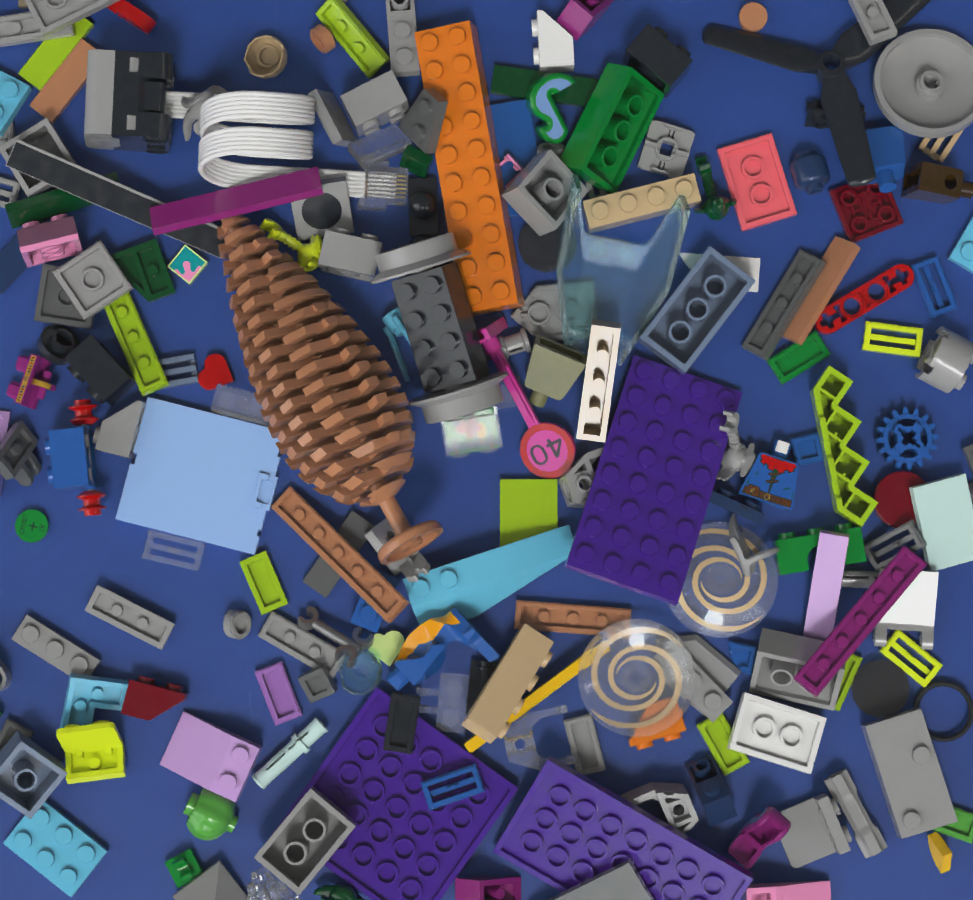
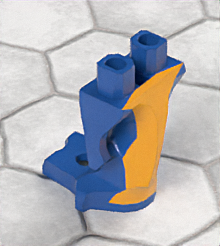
M454 606L446 615L430 618L409 634L395 659L394 665L396 667L387 675L386 679L397 691L409 681L413 685L424 681L440 670L446 657L447 645L455 640L478 651L489 662L498 661L502 656Z

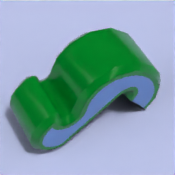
M559 72L546 73L529 85L525 95L526 107L530 113L543 121L541 126L535 127L537 135L543 141L551 144L562 142L568 133V128L551 95L576 82L570 75Z

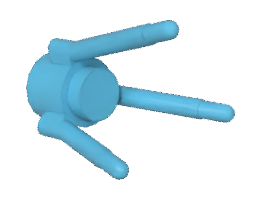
M398 307L382 318L386 326L383 328V331L389 339L404 380L409 382L410 377L394 334L396 337L403 335L410 344Z

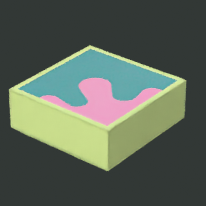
M184 245L167 267L191 286L208 265V262L187 245Z

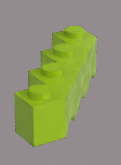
M829 365L810 391L834 512L856 527H862L878 502L854 486L870 461L846 446L862 421L838 406L854 381Z

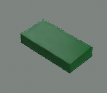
M815 330L807 336L802 346L794 343L766 362L779 383L783 385L831 354Z

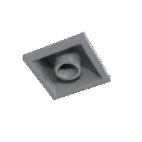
M220 860L173 894L174 900H251Z

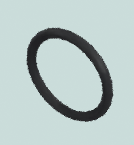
M943 680L935 681L919 691L915 697L913 708H919L923 696L935 687H950L960 692L965 698L969 709L968 718L963 728L957 733L948 736H939L929 731L932 740L939 742L954 741L962 737L973 723V701L970 694L957 683Z

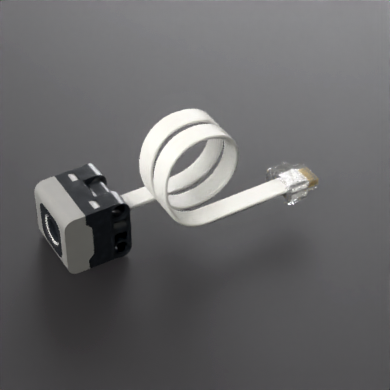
M88 50L84 140L87 147L106 150L139 151L152 154H167L170 152L172 137L171 118L184 119V116L191 107L184 108L181 105V100L185 98L191 101L200 94L172 91L174 89L175 63H173L172 54L166 52ZM232 91L218 95L214 94V96L202 104L200 109L199 174L212 184L231 188L309 169L242 164L218 157L238 155L258 158L310 160L313 158L314 133L312 131L256 126L229 127L218 122L313 125L315 123V97L269 91ZM360 158L359 171L319 169L321 179L346 176L349 197L360 198L357 203V210L385 212L387 205L406 206L408 168L389 167V160Z

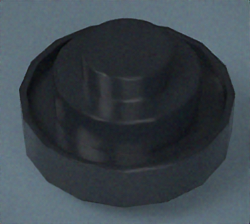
M59 324L47 326L37 340L41 355L46 360L57 365L70 364L65 357L80 345L78 336L68 327Z

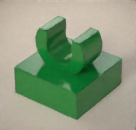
M192 848L164 862L177 888L189 883L204 872Z

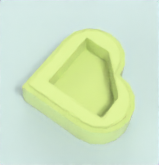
M389 631L385 635L376 633L374 634L373 645L368 650L381 661L391 666L405 642L404 636L398 631Z

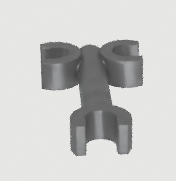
M312 606L307 607L306 614L311 619L298 617V626L301 629H315L341 645L336 649L335 660L338 661L344 655L349 656L350 658L347 660V667L349 669L355 666L357 656L363 650L369 649L373 645L374 635L372 633L368 638L361 639L359 637L362 634V627L358 626L353 630L351 639L319 619L317 609Z

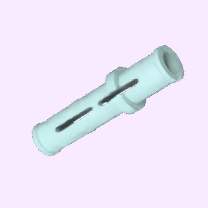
M315 717L300 733H294L291 736L292 740L255 774L251 775L253 780L262 789H265L302 753L307 754L310 751L309 747L325 732H328L327 727Z

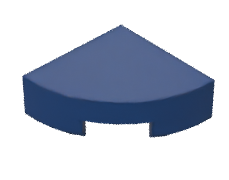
M728 641V653L733 664L740 671L752 675L758 647Z

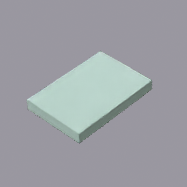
M960 473L909 487L917 527L921 532L922 540L925 539L927 543L922 548L924 559L927 563V570L937 571L973 561V505L966 474Z

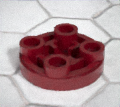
M897 471L886 475L878 482L873 493V499L878 502L874 508L875 515L883 523L893 528H897L912 519L915 521L916 526L917 522L909 487L926 482L920 476L908 471Z

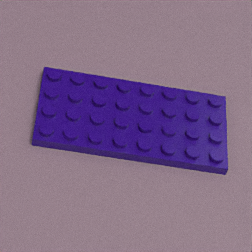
M634 355L566 560L565 568L676 606L728 442L727 432L720 431L719 429L727 421V416L723 415V411L737 412L743 392L688 373L683 375L674 368Z
M550 755L493 849V852L561 892L628 859L632 861L654 900H740L754 878V874Z

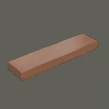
M837 236L834 237L822 257V260L826 263L824 269L782 338L802 346L861 248L856 243Z
M516 600L514 629H520L524 624H527L536 631L611 636L616 632L630 628L632 609ZM630 633L625 634L621 637L630 638Z

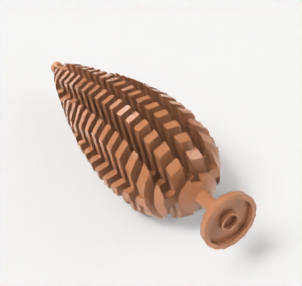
M242 214L221 219L222 225L217 227V238L225 240V243L219 244L218 249L220 258L229 259L223 261V275L231 274V277L227 278L226 292L236 291L237 293L231 295L229 300L230 310L234 309L232 320L236 332L239 333L240 350L244 351V365L250 374L248 379L251 386L256 389V392H254L256 401L263 407L260 411L264 421H269L270 423L267 428L273 439L278 438L279 442H276L277 448L282 455L287 454L289 457L285 459V462L292 470L299 469L302 472L298 476L305 483H313L317 486L313 490L322 495L332 496V498L336 499L335 502L346 505L360 502V507L380 506L396 534L379 549L378 559L381 564H391L416 553L438 538L443 532V527L437 520H428L411 526L395 498L396 494L405 484V479H402L403 474L408 473L413 466L414 457H411L413 452L410 451L414 447L416 432L411 430V423L414 422L411 411L406 409V406L409 405L405 392L398 393L397 390L401 389V384L397 377L388 376L389 373H392V368L386 360L380 362L377 360V358L382 357L381 352L375 345H366L367 342H370L369 337L362 330L356 331L354 329L359 326L351 316L342 314L346 310L340 304L332 302L330 298L333 296L327 290L320 288L317 284L319 281L313 275H309L304 271V267L295 261L293 262V258L287 252L281 253L278 250L279 244L274 239L265 237V231L256 224L242 227L243 224L250 223V219Z

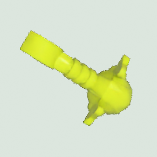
M264 219L260 228L269 232L267 238H272L275 241L279 240L283 244H287L292 250H296L298 255L297 263L304 267V271H313L319 266L318 261L322 248L321 236L318 234L316 236L312 235L310 243L302 244L301 241H297L295 237L287 234L274 220Z

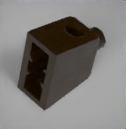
M922 161L904 169L901 198L941 204L951 203L960 199V197L971 199L973 196V182L963 180L964 172L961 169Z

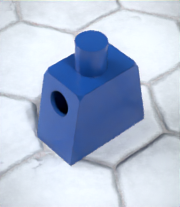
M895 125L868 129L866 134L876 173V178L868 184L878 183L880 192H892L897 187L895 180L902 179L904 175V132Z

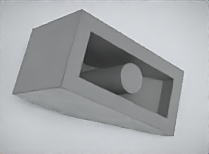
M137 400L103 420L101 427L97 426L94 432L93 443L96 444L95 449L133 459V450L146 403Z

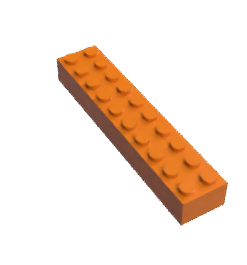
M468 20L414 32L423 87L434 88L448 101L435 157L448 233L453 232L459 249L472 252L470 255L453 260V262L456 261L472 315L476 316L525 306L507 201L501 196L505 191L501 166L499 165L500 158L477 27Z

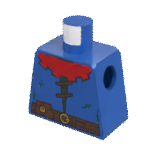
M775 439L771 454L757 453L756 460L743 479L736 495L788 512L792 511L799 464L787 460L791 444Z

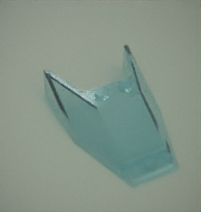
M572 174L556 265L563 343L565 346L587 354L592 319L621 323L616 365L621 366L670 292L691 210L686 197L679 195L651 239L645 244L592 235L584 229L581 204L582 188L579 176Z

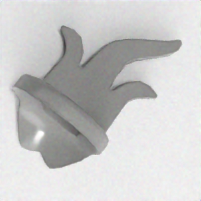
M213 85L198 94L191 101L185 98L181 100V105L184 108L191 107L183 119L185 141H188L191 137L192 125L194 132L199 135L200 109L202 104L214 96V94L218 95L227 92L224 88Z
M735 513L732 514L729 521V540L739 560L743 574L749 577L753 575L758 560L776 554L780 550L775 546L751 555L744 539V532L739 533Z

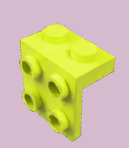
M98 720L93 724L82 726L69 724L64 726V728L56 730V737L65 752L66 781L68 784L126 777L125 745L115 723L107 720Z

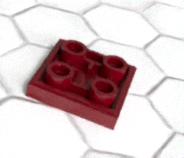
M878 183L858 187L846 184L828 192L846 238L850 242H859L904 223L892 192H880Z

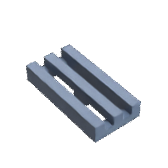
M194 353L159 360L161 366L190 361V366L163 370L166 376L192 372V377L168 381L169 386L162 389L199 383Z

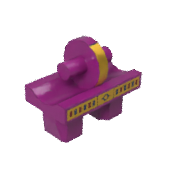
M31 353L30 356L18 357L15 365L16 370L23 372L24 375L21 383L14 381L9 383L6 395L15 400L14 403L36 410L39 399L44 400L46 391L55 392L57 386L49 384L52 372H49L51 362Z

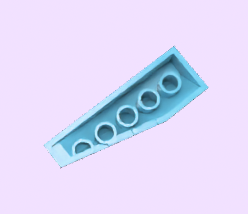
M570 526L559 527L429 570L427 575L419 574L417 582H409L407 578L403 579L419 625L430 618L446 615L454 606L467 619L476 617L567 559L574 539Z

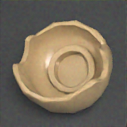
M270 35L255 37L248 44L244 56L249 73L263 79L277 77L284 71L288 59L287 50L283 43L277 37Z

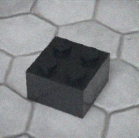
M647 24L626 49L623 63L628 67H632L665 94L664 97L667 98L688 74L693 60L690 58L691 54L686 48L680 44L675 46L668 40L669 36L663 29L658 26L653 28L650 24Z
M93 335L88 336L65 357L70 363L67 369L77 380H80L82 383L86 381L90 385L86 390L101 404L107 402L113 406L137 384L133 376L104 344Z

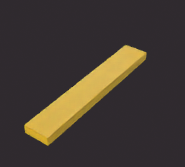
M604 640L594 645L523 698L525 700L517 715L512 713L507 722L509 724L513 723L592 664L594 655ZM609 646L605 648L601 656L609 651ZM474 735L464 742L463 745L469 753H472L486 743V741Z

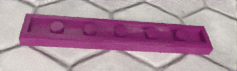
M317 166L150 207L153 233L156 236L323 195L320 172Z
M904 545L793 679L817 698L923 571L927 563Z

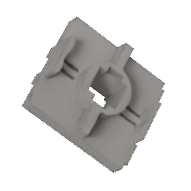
M652 120L637 168L657 173L667 178L683 176L695 133L668 123L664 124V122ZM663 143L672 145L671 157L659 154Z

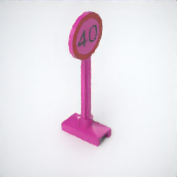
M501 317L490 325L478 329L477 332L480 344L486 354L490 355L498 372L508 371V375L503 381L528 426V430L520 441L522 461L530 472L539 477L552 479L562 476L575 461L576 446L573 437L564 427L557 423L539 421L501 350L502 345L497 335L509 327L504 317Z

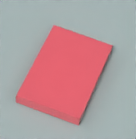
M772 133L717 149L716 152L731 199H737V204L733 206L741 232L797 215Z

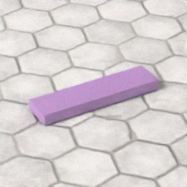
M820 530L803 632L804 637L825 641L834 630L850 534Z

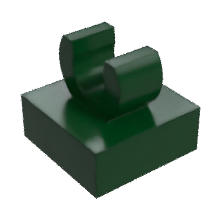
M408 144L402 154L399 166L421 178H426L430 171L433 157L425 154L418 146L414 148Z

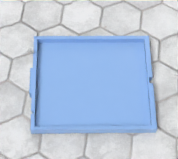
M147 397L133 453L137 455L135 463H130L115 519L256 555L261 537L258 533L263 530L267 511L271 510L279 480L276 477L282 457L279 456L280 451L276 446V442H279L278 438L273 439L268 428L265 426Z

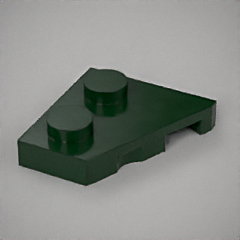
M157 239L111 255L131 286L149 303L177 293Z

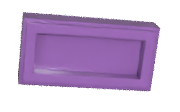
M282 661L255 671L275 726L303 715Z

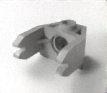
M603 447L580 456L570 469L558 479L567 507L584 508L594 477L592 464L601 456ZM579 482L583 485V489L580 488Z
M387 518L364 534L377 553L393 535L396 536ZM419 551L402 560L386 565L394 576L402 571L409 582H417L419 580L418 575L421 573L427 575L431 567Z
M650 782L620 796L634 805L649 799L659 801L667 824L682 833L691 830L699 821L689 794L681 783Z

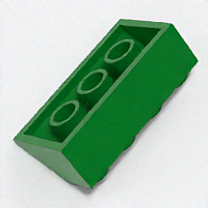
M607 63L560 160L578 179L609 194L616 193L665 94L632 67Z

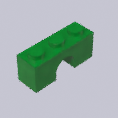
M852 523L835 525L836 531L832 532L850 534L845 565L867 561L861 527L853 528ZM824 527L806 530L807 536L796 537L795 532L778 534L779 540L771 541L772 547L777 546L780 552L774 554L777 576L809 571L808 554L814 547L818 546L820 530H824Z

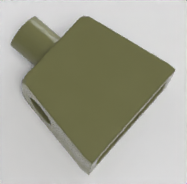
M536 334L524 381V386L533 390L528 399L529 402L536 407L543 408L548 397L562 400L584 370L587 354Z

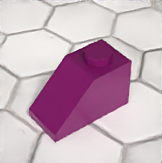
M570 0L556 22L577 41L593 27L615 0Z
M471 876L455 878V900H521V876Z

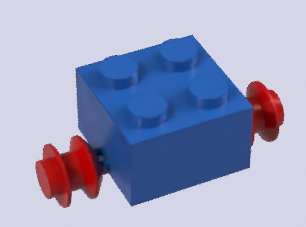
M91 399L75 400L74 406L68 407V409L75 412V417L69 421L80 427L48 430L49 437L45 438L44 441L46 455L51 456V466L47 467L49 484H53V489L60 491L88 490L81 492L77 496V499L83 500V507L78 509V511H84L85 517L102 515L101 510L107 509L106 506L101 505L100 500L106 494L100 490H95L98 488L93 431L89 430L91 426L88 425L94 424L99 418L92 415V409L96 408L97 404H91Z

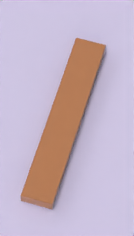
M290 486L271 506L386 622L390 624L410 603L293 487Z

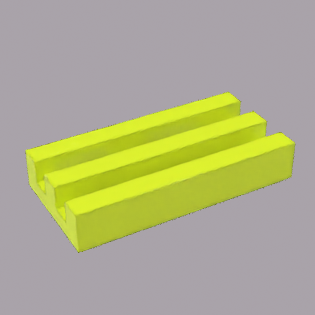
M870 321L865 322L863 351L920 357L923 328ZM871 329L915 334L916 340L871 334ZM870 340L915 346V349L872 345Z
M895 630L892 636L887 639L886 647L879 649L880 653L924 688L943 666L900 630ZM900 638L934 667L929 670L895 641ZM890 647L894 648L927 676L924 679L892 654L889 651Z

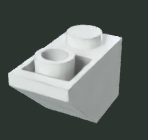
M537 10L536 19H531L532 37H538V47L533 48L534 65H539V71L543 72L574 71L573 36L543 10Z

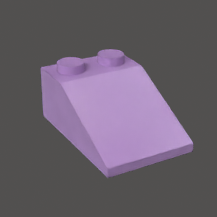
M183 711L160 765L218 795L237 802L263 746Z

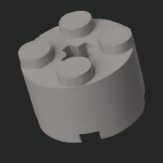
M941 326L935 332L939 334L936 341L930 339L926 344L916 366L921 372L915 373V378L945 393H949L954 388L960 390L966 382L967 375L964 373L969 363L973 364V341Z

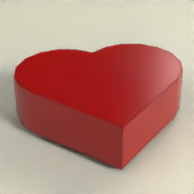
M215 353L206 358L204 363L205 369L198 376V382L202 388L210 391L235 382L227 361L223 356Z

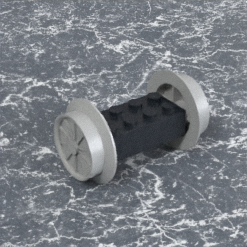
M453 232L374 255L379 273L370 281V284H376L401 277L391 281L425 391V394L409 400V405L421 407L426 424L451 420L504 401L499 383L508 375V371L489 374L488 364L482 345L479 342L480 338L456 261L433 268V266L472 254L470 250L457 247Z

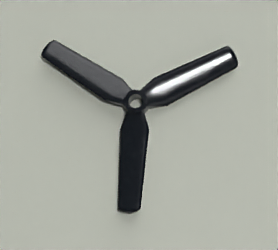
M885 0L884 4L897 31H899L931 0ZM856 22L841 34L832 50L820 53L805 45L714 23L709 24L705 28L702 40L707 45L790 71L816 74L817 79L822 83L821 104L848 185L852 187L863 186L876 178L857 90L845 71L866 62L888 40L870 46L859 23ZM833 65L836 67V69L831 70L826 68L825 66Z

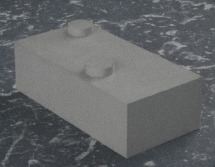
M913 708L862 724L861 728L896 836L904 839L958 822L922 710L920 708Z

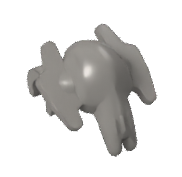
M730 410L723 411V415L727 416V421L724 426L721 425L719 428L720 431L727 432L728 442L721 461L723 467L718 472L716 478L723 481L729 480L738 471H740V476L744 477L756 460L754 443H750L746 449L745 445L740 442L738 432L740 417L738 412Z

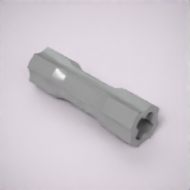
M847 769L837 771L823 781L830 794L840 805L854 831V838L864 857L875 856L886 849L888 846L878 827L871 822L857 795V788Z

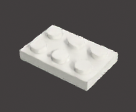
M742 692L727 749L811 774L827 718Z

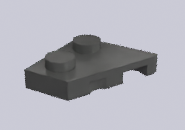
M424 88L398 127L425 154L436 152L448 101L434 88Z

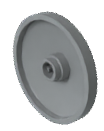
M918 29L894 39L881 53L873 74L874 96L885 117L899 129L924 138L951 136L973 123V46L963 38L939 29Z

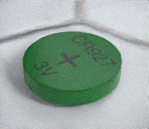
M30 509L22 512L17 517L15 530L23 541L35 543L41 541L47 535L49 522L42 512Z

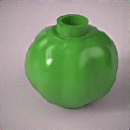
M203 788L200 794L193 792L183 811V814L189 816L186 825L191 834L205 841L218 839L226 831L232 833L239 819L238 816L234 815V801L206 788Z

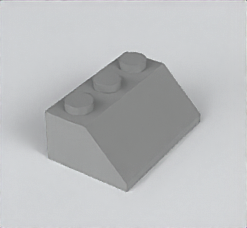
M762 628L749 693L834 711L846 663L816 698L793 678L824 641Z

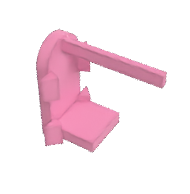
M510 153L499 164L503 166L506 162L511 161L516 171L520 170L521 172L524 169ZM520 172L505 186L506 189L520 174Z

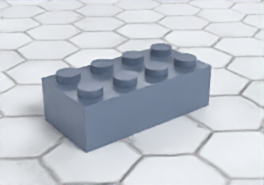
M709 246L639 337L638 342L684 375L756 280Z

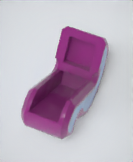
M768 806L762 813L755 814L742 827L727 847V853L744 868L750 869L766 847L780 841L791 828V822L775 807Z

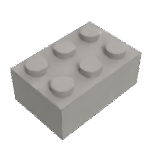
M312 786L254 858L295 893L300 895L358 823Z

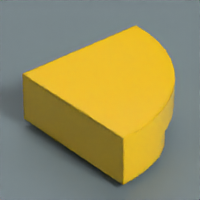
M938 832L929 834L928 844L932 858L940 873H945L951 868L952 851Z

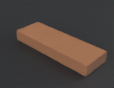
M83 39L78 42L29 105L52 124L56 122L86 83L88 50L95 48Z

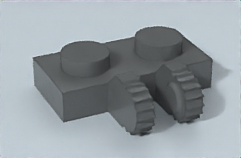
M22 420L14 423L0 442V474L5 480L15 478L20 485L27 487L33 483L34 475L40 473L42 465H40L38 459L32 453L38 444V440Z

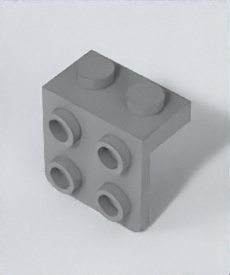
M822 793L779 811L791 822V828L780 841L792 867L799 868L835 852L841 855L851 851L848 843L852 842V838L846 825L841 826L838 821L837 815H840L841 812L834 798L829 799L828 795Z

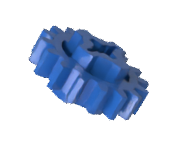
M903 407L901 415L896 410L890 412L891 420L887 417L881 419L885 426L876 428L875 431L880 433L881 437L875 439L874 443L882 444V448L877 453H886L885 463L894 460L895 469H899L903 463L906 470H911L913 462L919 468L923 466L922 458L927 461L932 459L928 452L929 450H937L938 447L932 444V440L939 438V435L932 434L931 432L936 427L935 423L929 425L926 423L929 418L928 414L919 417V409L916 408L909 414L907 407ZM911 420L913 423L910 426H903L900 423L898 424L897 421ZM922 430L925 435V444L921 442L920 432ZM910 433L911 437L909 440L912 444L904 445L902 443L904 437L901 434ZM888 434H891L893 438L891 448L888 442ZM904 451H910L916 456L904 458L899 455Z

